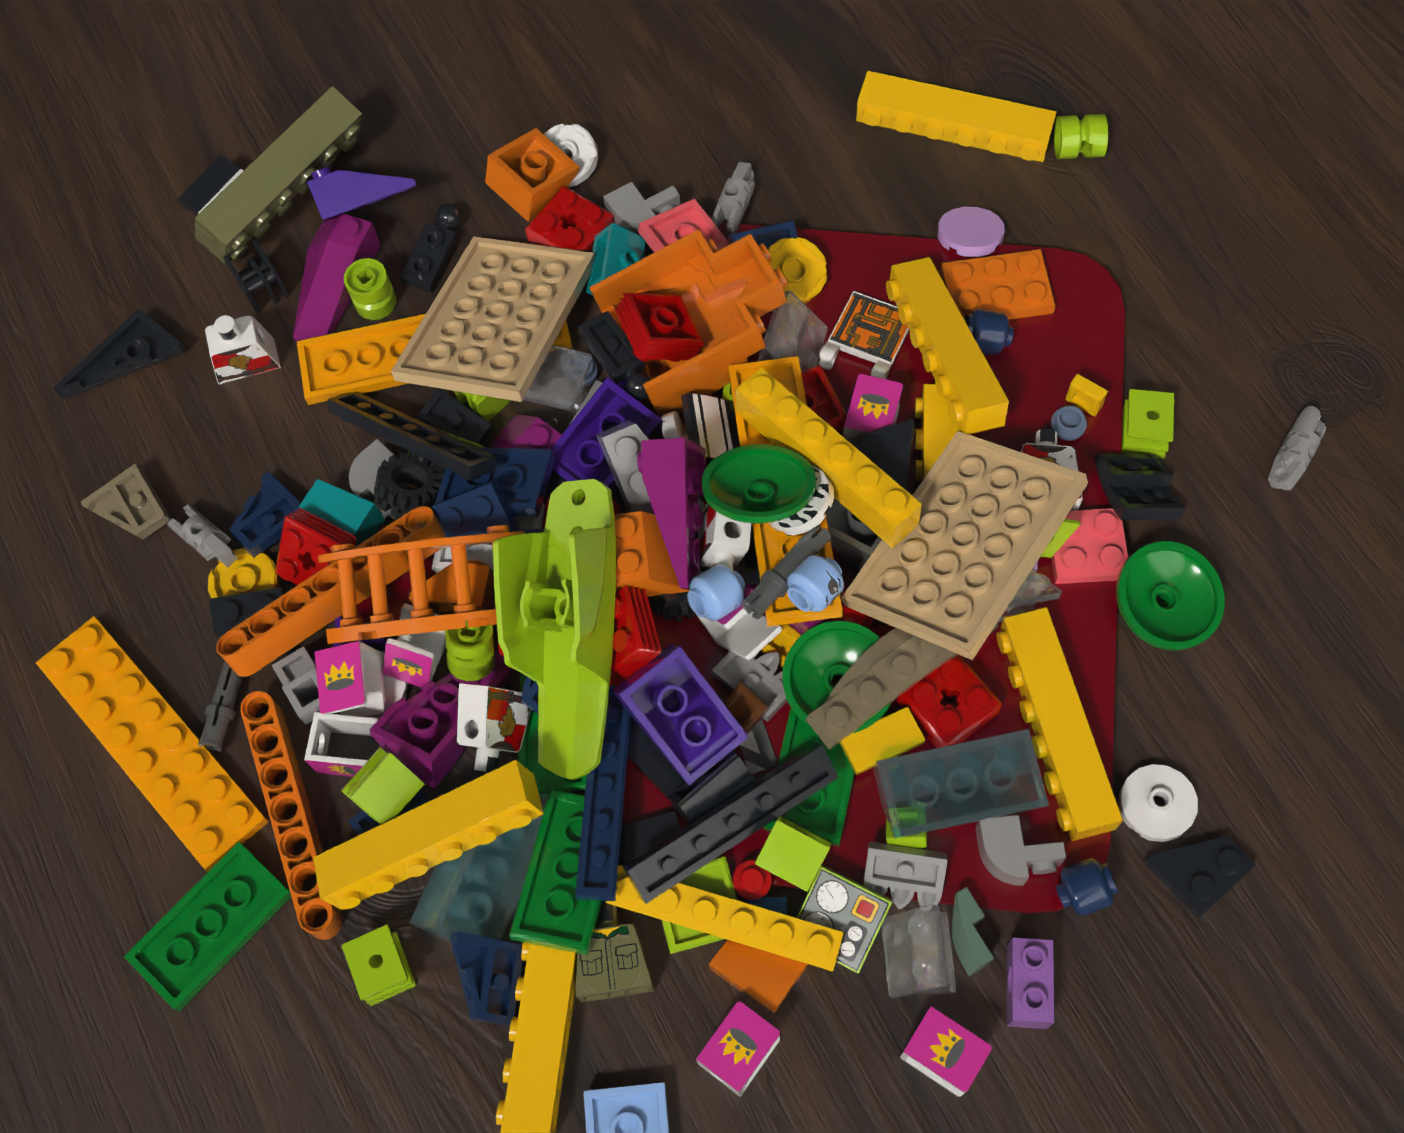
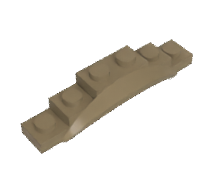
M997 623L994 626L991 633H993L999 627ZM895 628L874 643L856 660L832 690L826 703L810 713L805 720L830 750L858 730L861 725L909 688L959 654Z

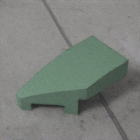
M966 887L955 895L952 941L968 976H971L982 970L994 958L974 927L985 916Z

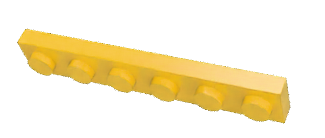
M619 865L616 901H606L605 903L829 971L834 970L843 931L682 883H677L645 904L639 898L623 868L624 866Z

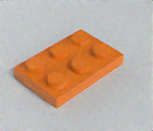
M1041 249L941 263L940 273L942 280L963 318L976 308L1003 312L1009 320L1054 313L1055 303Z

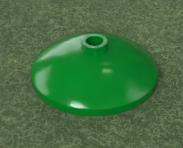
M767 444L741 446L720 454L706 467L702 477V491L707 503L723 516L749 524L773 523L794 515L810 502L816 487L815 472L804 457L790 449Z
M1171 541L1148 544L1134 552L1126 560L1118 575L1116 598L1120 613L1128 627L1140 639L1154 647L1172 651L1192 648L1207 640L1216 631L1222 620L1225 597L1221 580L1211 563L1202 554L1187 545ZM1156 597H1160L1163 600V607L1157 604Z
M846 621L826 622L802 634L790 648L784 662L782 674L786 699L798 718L810 726L805 719L810 713L826 703L827 698L835 688L832 683L833 677L836 675L844 676L856 660L881 638L864 626ZM891 703L853 733L862 731L877 722L885 714Z

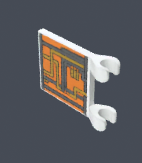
M853 291L832 334L820 351L821 360L819 365L826 370H831L839 350L876 363L871 371V376L887 379L896 356L909 332L907 325L902 324L899 319L898 307Z

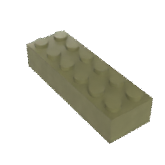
M332 86L195 217V238L223 264H226L223 259L226 255L229 260L231 258L235 261L239 259L248 249L246 243L254 236L257 239L260 238L269 229L271 224L268 222L276 214L281 217L290 209L293 204L290 201L298 193L304 195L310 189L307 181L313 180L311 173L326 167L332 168L336 163L335 157L342 150L347 153L358 141L356 135L361 129L359 123L362 113Z

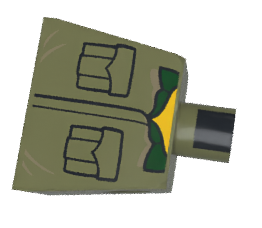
M600 906L589 954H577L576 998L580 1003L653 992L654 985L634 924L619 925L617 906Z

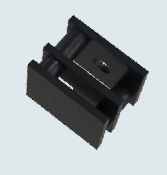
M255 239L252 242L262 259L261 261L256 263L250 257L248 261L251 266L237 273L227 255L223 259L253 309L259 314L260 310L251 296L252 293L265 287L275 304L279 303L269 285L275 281L285 298L290 296L275 268Z

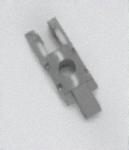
M738 163L732 177L727 179L711 217V220L718 229L720 224L724 223V220L728 221L726 227L728 236L737 233L755 188V181H753L754 172L751 169V163Z
M1312 405L1304 408L1275 457L1268 477L1272 488L1292 490L1306 471L1326 430L1325 423L1319 421L1321 415L1317 407Z
M187 504L183 508L189 517L183 525L174 518L168 521V527L196 549L207 561L216 557L226 567H229L238 559L227 546L231 538L211 523L209 519L191 504Z

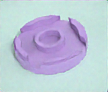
M964 206L948 211L939 220L938 240L947 250H949V247L956 249V254L964 257H979L991 254L996 251V246L999 244L1001 246L1004 240V223L998 215L990 210Z

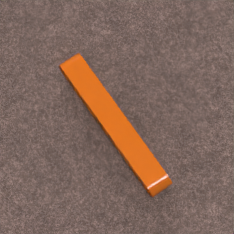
M420 506L389 524L356 546L355 549L447 537L433 510L426 506ZM441 548L423 550L424 560ZM407 552L382 555L386 585L409 571ZM367 558L352 560L357 605L371 596ZM337 562L330 563L220 637L216 645L217 653L238 676L246 677L256 673L343 615Z
M254 691L243 699L240 706L241 715L297 919L301 928L315 938L321 940L331 939L340 931L342 926L340 909L320 899L318 883L310 891H303L305 880L312 875H316L313 857L323 853V849L285 716L281 707L269 694L263 691ZM269 706L268 712L263 717L256 718V714L261 708ZM278 739L277 746L273 750L265 752L268 742ZM283 772H288L285 782L274 786L276 777ZM292 806H297L296 815L290 820H284L286 810ZM307 840L306 850L302 854L294 856L293 850L296 844ZM326 910L328 912L327 921L321 927L314 928V917L317 913Z

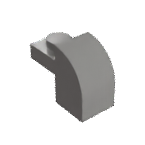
M630 182L603 196L605 209L614 215L615 224L641 236L638 232L640 222L681 205L680 194L674 186L644 200L635 185Z
M376 439L353 461L349 471V484L354 495L374 503L384 518L389 515L396 521L403 516L402 513H398L397 518L391 516L392 509L384 512L381 509L382 503L377 504L375 501L374 487L378 467L381 466L383 460L388 461L389 456L393 455Z
M303 646L273 664L272 667L283 684L282 689L297 715L307 725L313 721L314 712L320 713L316 664Z
M1019 815L979 819L975 828L979 854L984 866L995 878L1004 883L1023 886L1029 878L1028 869H1032L1033 874L1053 873L1057 871L1056 867L1060 866L1066 859L1063 842L1024 846Z

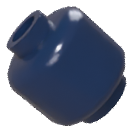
M976 308L970 314L964 316L963 319L983 354L996 356L1003 350L1004 346L1008 347L1011 344L1014 329L1012 326H1009V319L1005 313Z
M1088 858L1064 867L1060 874L1062 883L1055 885L1064 908L1072 906L1075 913L1080 916H1086L1110 907L1114 902L1113 894L1119 893L1107 863L1100 864L1095 858Z

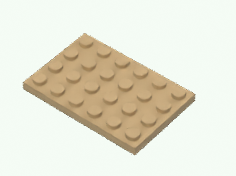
M473 236L392 368L391 372L394 381L522 402L591 274L595 254L592 252Z
M957 431L912 495L922 504L919 525L893 549L883 540L880 541L841 597L844 605L973 660L1087 486L1086 474Z

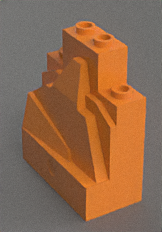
M698 229L589 287L601 313L608 311L620 328L621 322L615 307H618L617 303L621 302L620 298H624L623 293L681 295L705 346H700L702 350L698 351L699 355L689 360H680L679 362H672L670 360L645 361V369L640 372L648 374L652 380L644 383L643 387L659 418L673 411L677 412L678 415L683 413L681 396L686 393L711 396L730 382L728 365L743 364L748 361L749 356L766 348L761 335L766 332V329L760 317L787 303L783 289L788 285L779 268L773 270L769 263L772 262L766 246L763 243L757 245L751 234L718 251L712 239L706 241Z

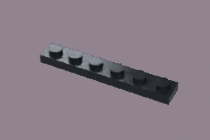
M348 392L328 399V412L341 417L343 421L353 423L365 429L368 433L376 434L388 440L391 444L399 445L416 456H422L434 462L438 467L447 468L459 474L463 479L475 480L483 474L496 470L497 456L359 392Z
M817 742L625 865L623 868L641 901L647 904L839 778L823 745Z

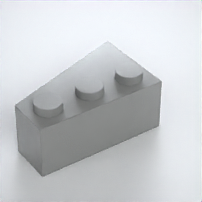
M626 421L596 434L628 513L643 511L655 515L642 479V473L639 472L637 465L638 452L642 451L641 441L649 439L631 421ZM699 498L698 504L702 512L706 505Z

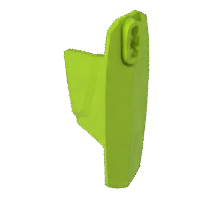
M596 479L563 482L551 493L544 532L510 535L497 538L493 542L498 643L504 653V662L507 666L521 672L538 684V763L554 774L568 779L581 778L600 764L612 664L616 595L615 521L611 489Z

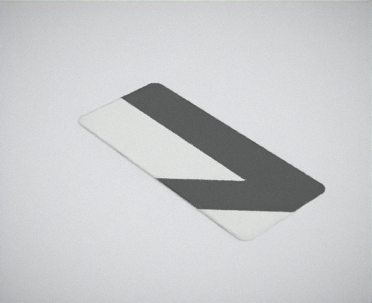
M761 718L748 734L749 737L740 744L746 765L751 774L778 765Z

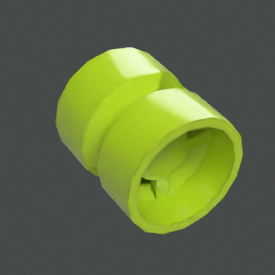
M1085 114L1082 120H1079L1076 115L1056 117L1054 150L1057 159L1077 158L1079 153H1082L1085 158L1105 156L1108 145V124L1105 114Z
M370 258L359 259L346 269L344 284L359 315L365 319L378 320L388 316L394 310L397 303L396 294L382 263Z
M466 620V628L445 630L447 664L451 674L456 678L465 681H477L489 675L495 666L493 625L468 628Z

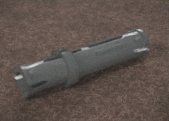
M817 525L806 532L771 571L767 570L761 576L760 584L741 602L743 609L748 614L754 609L755 612L752 614V617L760 619L778 597L786 595L788 575L807 557L816 555L831 540V535L824 527L819 533L817 531L821 525Z
M225 661L219 675L212 703L206 706L205 715L207 719L201 739L198 742L200 747L205 746L207 750L214 752L222 751V744L228 724L235 717L236 712L233 710L242 682V677L238 676Z

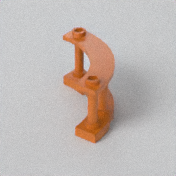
M509 525L487 527V534L420 540L355 549L354 544L332 546V553L318 555L319 563L337 562L343 620H340L339 628L326 629L328 644L466 628V620L468 628L497 625L496 605L493 610L477 611L476 604H472L466 545L492 543L493 550L495 539L525 534V532H509ZM451 547L457 606H453L454 614L434 616L433 609H429L423 550ZM407 552L414 611H410L411 619L393 621V614L388 612L382 555ZM367 558L373 607V616H370V624H363L362 618H358L352 560Z

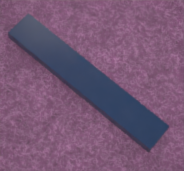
M615 683L612 686L609 685L601 761L594 770L587 774L575 891L576 900L616 901L631 715L612 692L617 687Z

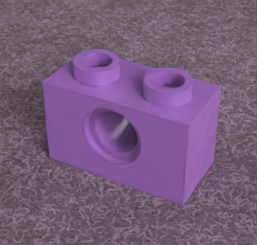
M1012 938L1007 945V1027L1048 1029L1054 1024L1053 940Z

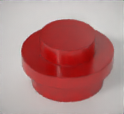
M748 860L741 863L733 874V886L736 892L741 897L749 900H756L765 896L772 883L771 873L756 865V860Z

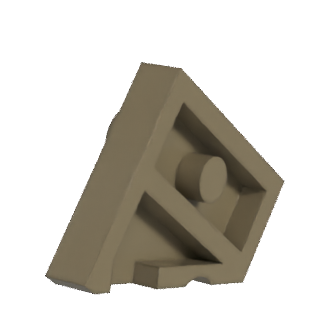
M136 464L130 466L81 501L82 506L142 540L171 520L143 469Z

